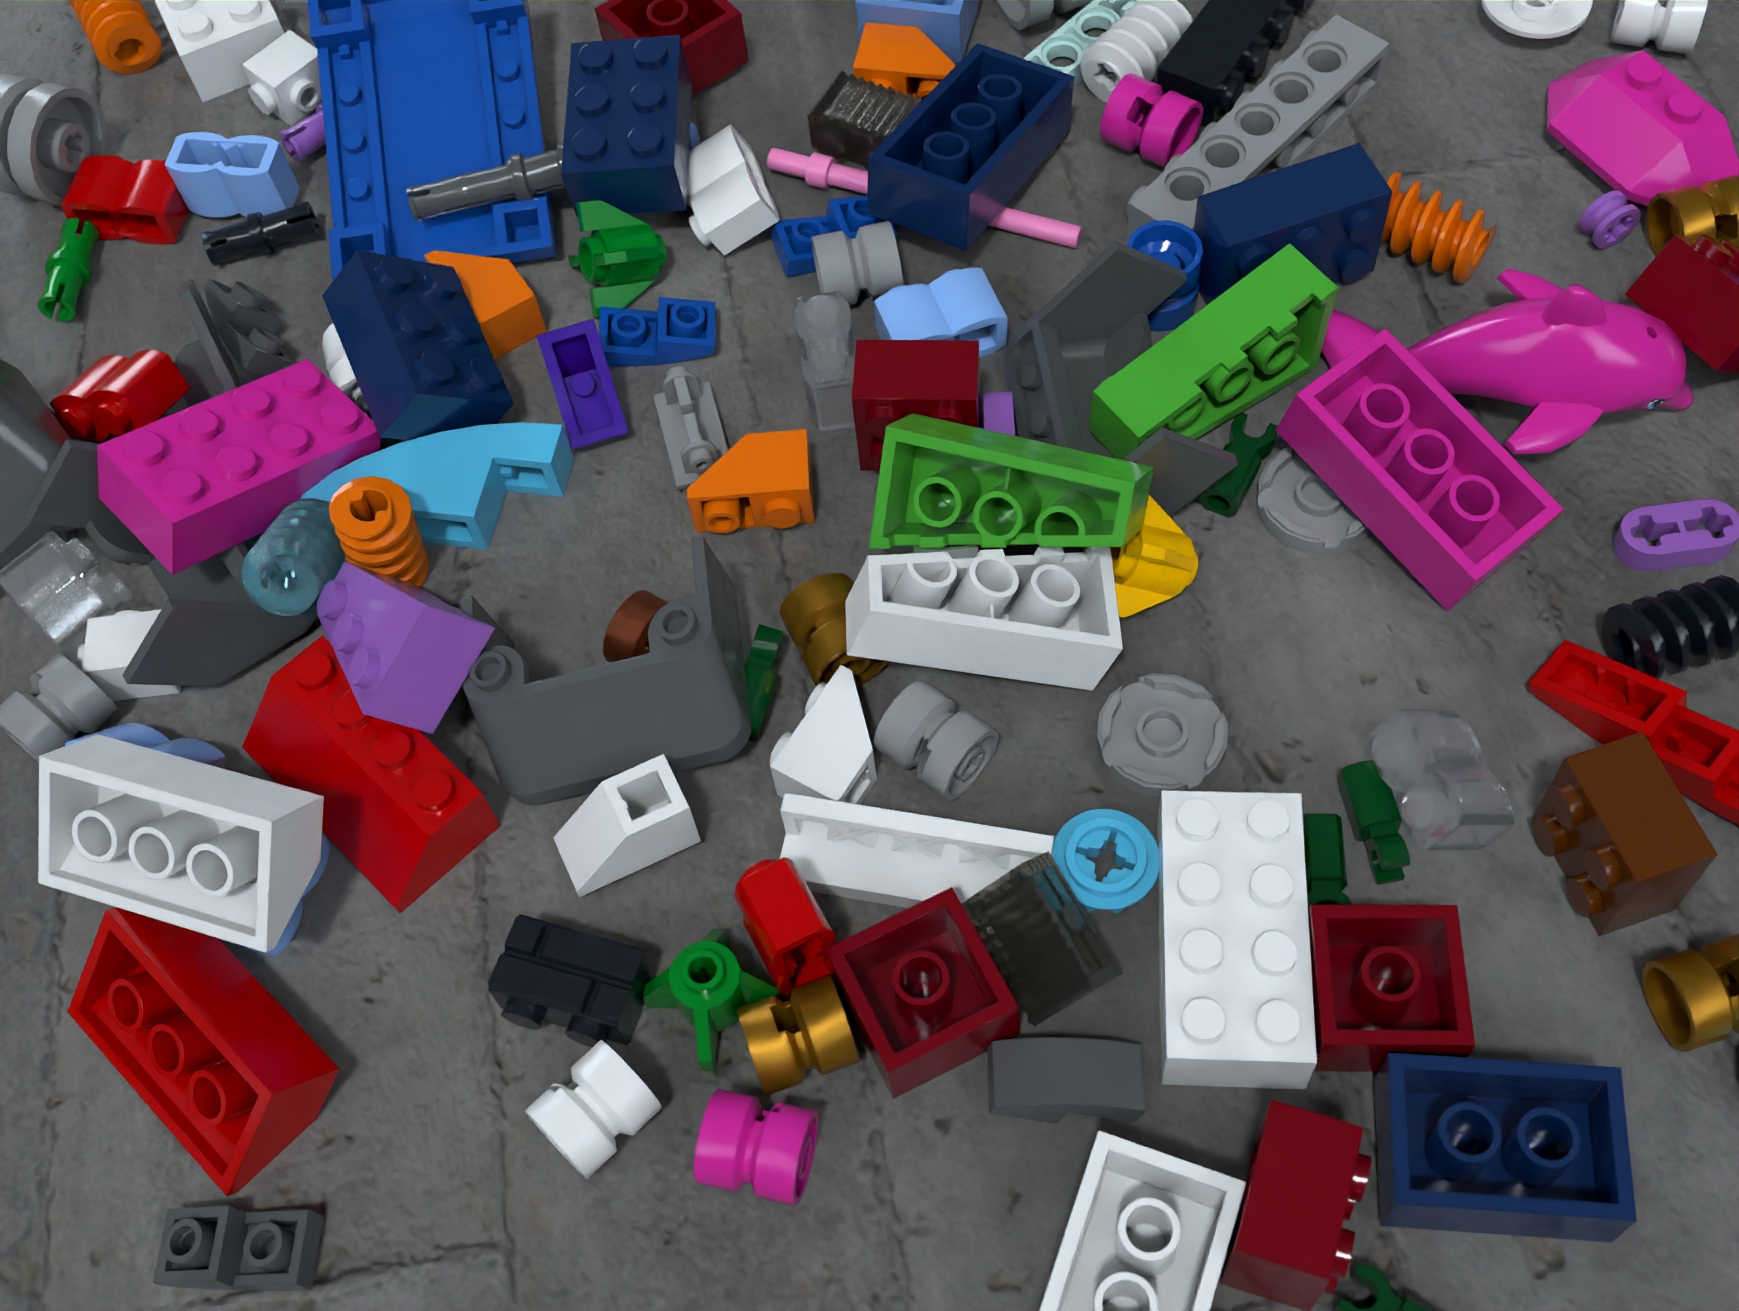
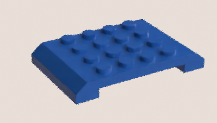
M307 0L310 36L318 52L334 228L333 230H328L332 280L334 281L356 250L426 262L424 255L433 250L509 259L511 263L557 256L558 239L552 191L535 195V198L531 201H518L517 198L505 199L424 219L420 222H417L412 215L407 199L411 197L406 192L408 186L427 184L507 164V158H510L515 153L521 152L526 157L547 152L528 0Z

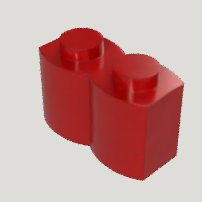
M95 155L84 158L61 204L67 219L80 218L76 231L77 234L81 235L86 220L97 228L99 240H118L127 237L138 242L154 245L176 242L190 210L165 166L166 160H141L132 163L114 155Z
M142 350L135 353L130 359L117 355L101 357L51 401L50 406L56 412L58 422L70 436L82 441L99 442L106 439L110 434L121 436L159 420L189 392L191 387L168 354L157 350Z
M785 857L779 860L766 859L752 865L743 873L734 890V898L743 914V925L779 993L783 998L790 1000L793 988L828 975L831 976L825 949L835 944V934L793 860Z

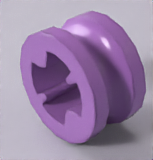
M1619 190L1610 191L1596 199L1585 210L1580 218L1579 228L1583 233L1593 235L1592 242L1597 248L1607 249L1618 244L1634 230L1641 218V211L1632 204L1627 205V197L1623 192Z

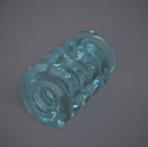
M308 498L296 500L285 506L245 556L241 570L244 588L252 601L265 611L279 616H295L309 609L324 585L330 580L339 564L345 558V553L340 546V540L335 533V527L330 520L328 509L330 502Z

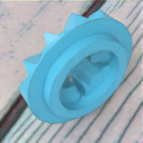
M1112 809L1089 810L1076 815L1059 830L1053 843L1051 871L1061 886L1065 898L1071 897L1083 904L1088 912L1101 909L1112 910L1118 914L1125 907L1136 902L1142 903L1148 892L1152 889L1159 873V849L1151 832L1133 816ZM1110 840L1114 842V863L1124 868L1122 870L1111 868L1107 877H1103L1102 882L1096 881L1097 875L1094 874L1095 863L1086 858L1087 856L1098 858L1102 850L1107 848Z

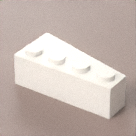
M1038 547L1034 555L1005 556L1003 549L979 550L975 558L952 559L948 552L870 555L867 557L845 601L847 655L1093 691L1123 650L1110 547H1088L1085 552L1064 553L1062 547Z

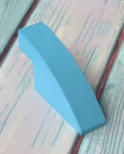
M520 422L477 425L415 438L359 458L332 472L303 494L301 499L319 531L335 533V527L331 523L328 509L334 493L342 485L356 478L369 476L386 478L401 486L408 495L423 543L489 550L506 492L563 497L574 463V456L563 424Z

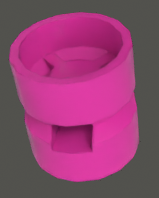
M1129 73L1116 85L1108 99L1100 123V136L1103 141L1128 152H1134L1140 148V154L1143 159L1165 168L1176 154H1184L1193 145L1201 125L1203 106L1202 103L1170 90L1163 95L1161 85L1136 74Z
M724 1089L715 1090L709 1100L699 1130L694 1158V1179L696 1183L732 1192L740 1190L745 1183H751L754 1193L758 1198L792 1206L798 1205L804 1194L814 1159L819 1128L817 1110L778 1102L768 1112L762 1110L758 1097Z

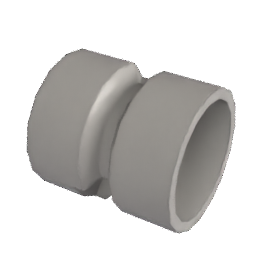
M890 221L859 227L856 238L852 239L842 230L811 236L817 279L825 309L856 304L862 291H865L871 299H875L886 294L892 288L903 285L898 247Z
M56 652L30 676L32 689L29 692L15 690L0 703V728L39 763L40 755L64 747L66 742L76 739L75 735L80 731L94 733L118 708L86 674L66 657Z
M921 679L907 686L888 707L876 729L874 746L906 770L917 766V779L946 800L952 801L965 793L984 771L995 752L999 735L996 730L969 711L963 710L955 713V701L927 681Z

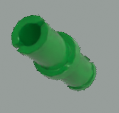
M70 218L64 221L57 249L49 254L45 264V272L48 277L42 296L38 301V309L50 319L53 317L57 302H60L62 306L58 321L61 322L74 318L81 289L88 285L93 272L90 259L98 240L99 232L92 223L85 220L81 236H76L80 218Z

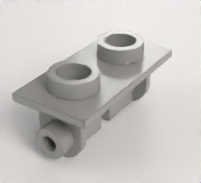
M684 366L671 368L663 382L664 392L653 395L677 490L689 487L728 451L710 382L699 384L696 375L689 372L688 368Z

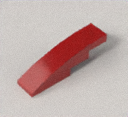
M1564 640L1529 681V691L1602 745L1643 731L1682 795L1739 825V730L1688 709L1687 691L1568 640Z

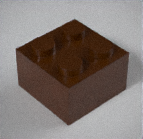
M1643 731L1566 757L1532 817L1534 820V834L1540 848L1547 856H1554L1567 879V892L1573 907L1582 917L1589 918L1599 937L1674 911L1718 855Z

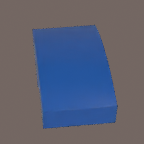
M867 196L829 199L826 216L779 220L772 225L771 240L785 277L816 272L811 236L842 230L852 239L856 238L859 227L885 222L886 220L867 213ZM891 223L892 228H893V231H894V235H895V238H896V237H897V231H896V229H895L894 224Z
M659 297L657 311L600 307L599 338L608 366L663 365L714 354L715 302Z

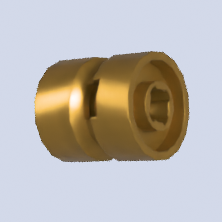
M1739 175L1707 181L1698 188L1696 186H1686L1660 192L1652 197L1647 207L1646 230L1649 244L1655 257L1675 234L1699 239L1702 234H1705L1719 243L1727 239L1739 246Z
M828 573L803 582L788 594L780 607L779 614L795 647L803 650L800 656L815 687L821 682L828 684L840 665L852 670L855 685L858 687L876 676L888 662L847 655L845 601L854 582L851 577L844 573Z
M1739 934L1702 945L1699 953L1688 949L1646 963L1643 969V989L1646 1002L1661 1033L1678 1050L1682 1052L1691 1051L1728 1039L1732 1030L1739 1033Z
M830 975L793 988L790 1001L783 1003L772 995L736 1008L765 1096L803 1083L806 1070L814 1068L824 1076L860 1062L848 1021Z

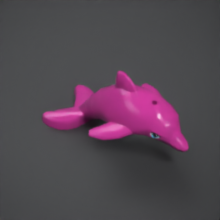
M1509 268L1501 273L1497 279L1519 301L1505 303L1472 314L1437 330L1406 348L1450 394L1477 395L1534 407L1504 443L1512 454L1551 453L1581 438L1602 414L1652 409L1653 407L1676 411L1690 407L1694 403L1691 386L1685 380L1687 365L1682 341L1665 321L1637 308L1601 300L1596 294L1581 285H1570L1563 289L1540 276ZM1332 310L1321 352L1332 368L1379 332L1355 317Z

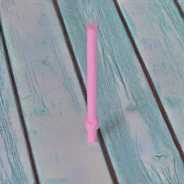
M774 147L769 152L767 159L768 169L805 178L807 185L829 190L831 186H836L863 194L868 192V172L837 164L835 157L816 152L812 153L809 157ZM1004 207L988 225L1075 249L1078 248L1083 233L1082 226Z

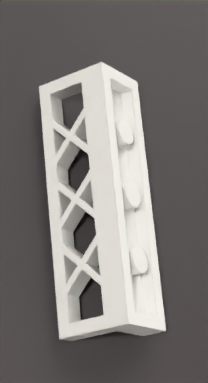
M784 793L780 812L786 835L780 859L785 857L795 862L811 892L910 908L952 887L969 919L1042 931L1052 875L1054 836Z

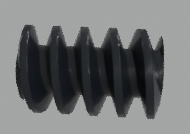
M1719 575L1707 579L1704 584L1695 582L1683 586L1680 590L1670 589L1661 592L1655 598L1646 596L1634 600L1631 605L1622 603L1610 607L1603 616L1601 627L1602 640L1607 657L1657 679L1662 677L1664 667L1672 674L1686 671L1689 661L1693 665L1701 667L1710 664L1714 656L1721 660L1735 657L1739 649V583L1732 577Z

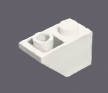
M840 665L828 684L825 682L818 684L807 701L805 717L793 734L791 732L783 734L776 743L770 756V769L778 796L783 798L784 793H791L860 805L876 782L877 775L873 749L852 670Z
M664 754L602 781L553 837L579 897L701 842L690 807Z

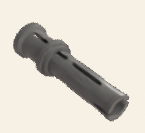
M564 142L557 143L555 150L525 157L521 152L512 154L510 158H507V164L457 175L427 184L408 186L406 192L411 197L407 199L412 215L417 222H420L424 219L505 199L517 198L518 201H531L535 198V195L566 188L561 175Z

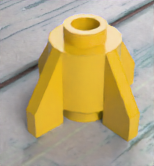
M1149 495L1142 530L1123 547H1110L1119 618H1126L1177 596L1185 587L1193 582L1198 569V556L1194 551L1192 540Z

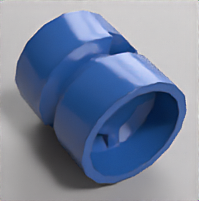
M1169 220L1152 221L1140 226L1129 237L1127 246L1185 271L1188 281L1147 315L1151 331H1172L1194 315L1199 291L1198 279L1201 273L1203 258L1202 242L1194 230L1182 223Z

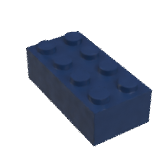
M977 43L868 157L867 213L890 221L897 226L939 240L944 244L967 251L1069 132L1075 76Z

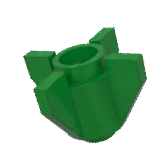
M602 200L576 203L580 232L592 230L593 232L590 237L580 239L579 255L568 256L570 267L580 266L582 274L588 283L598 282L602 286L589 289L593 317H600V307L624 309L656 280L660 268H663L666 263L665 244L659 234H655L647 223Z
M712 929L702 941L687 946L676 955L673 963L667 970L644 987L643 999L648 1008L680 1009L683 1017L695 1027L698 1062L702 1070L716 1071L719 1046L717 1031L731 1027L739 1020L736 1008L772 995L783 1003L785 1000L776 987L740 969L736 956L728 949L729 937L726 929Z

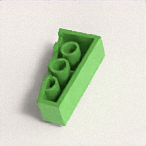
M1289 243L1094 389L1088 429L1116 459L1120 460L1124 459L1162 427L1197 439L1317 368L1339 287Z
M912 413L886 426L869 549H890L893 546L919 545V548H945L948 545H981V548H1006L1008 545L1039 544L1040 547H1123L1143 528L1154 467Z

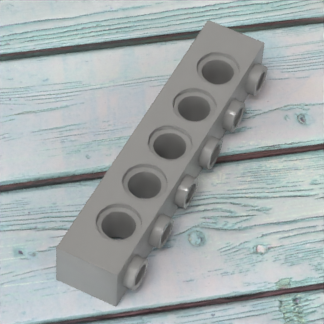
M1337 14L1318 31L1312 30L1304 38L1300 48L1285 61H1278L1271 68L1266 79L1254 90L1245 91L1238 98L1233 109L1219 122L1210 123L1203 130L1198 141L1184 154H1176L1168 162L1163 173L1149 186H1142L1136 190L1129 200L1126 209L1128 216L1126 242L1128 243L1129 237L1140 226L1152 221L1169 220L1182 223L1194 230L1198 196L1297 164L1381 85L1390 43Z

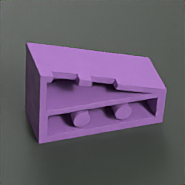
M344 561L334 581H328L324 585L317 601L316 613L362 713L431 734L437 728L467 677L470 666L477 660L495 627L468 616V613L461 609L443 603L442 599L409 582Z

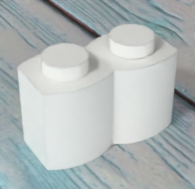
M731 124L689 151L687 204L694 212V215L689 217V223L703 245L709 246L713 243L723 255H726L779 221L776 205L764 183V176L749 144Z

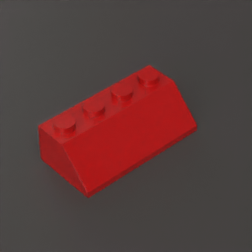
M323 635L271 676L242 746L243 749L275 783L324 796L322 831L400 914L501 826L483 793L419 730L362 713L331 643Z
M118 907L105 911L67 1012L226 1196L237 1193L317 1119L339 1068L218 938Z

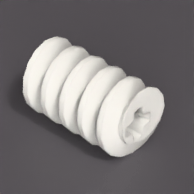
M1137 0L1134 6L1128 8L1122 17L1116 20L1108 31L1102 33L1097 41L1090 45L1081 56L1080 69L1082 78L1090 91L1100 100L1107 103L1116 85L1129 73L1152 81L1157 74V67L1192 23L1191 15L1177 0Z

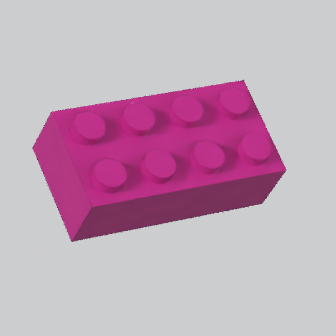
M1386 328L1298 392L1276 428L1278 434L1447 611L1452 609L1531 545L1564 511L1555 499Z
M305 359L97 445L99 499L159 562L174 575L308 512L301 496L332 472L359 458L379 451L381 437L374 422L309 359Z

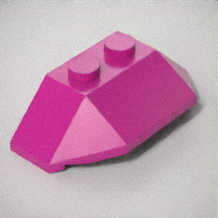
M1644 50L1589 60L1548 84L1546 99H1548L1547 132L1614 190L1623 192L1627 200L1648 206L1651 198L1657 193L1686 186H1696L1698 188L1707 181L1739 175V159L1726 117Z

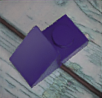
M594 319L536 335L572 449L629 433Z

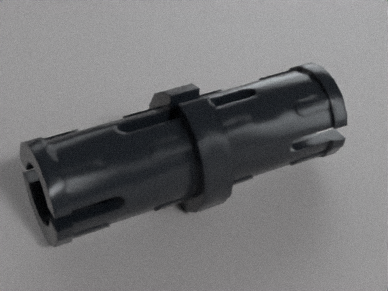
M306 201L301 203V205L264 216L259 211L247 215V221L211 232H202V242L204 245L210 244L211 248L205 249L211 263L214 266H218L223 262L257 252L263 256L273 254L277 246L310 236L320 235L318 223L312 222L313 219H316V215L310 203Z

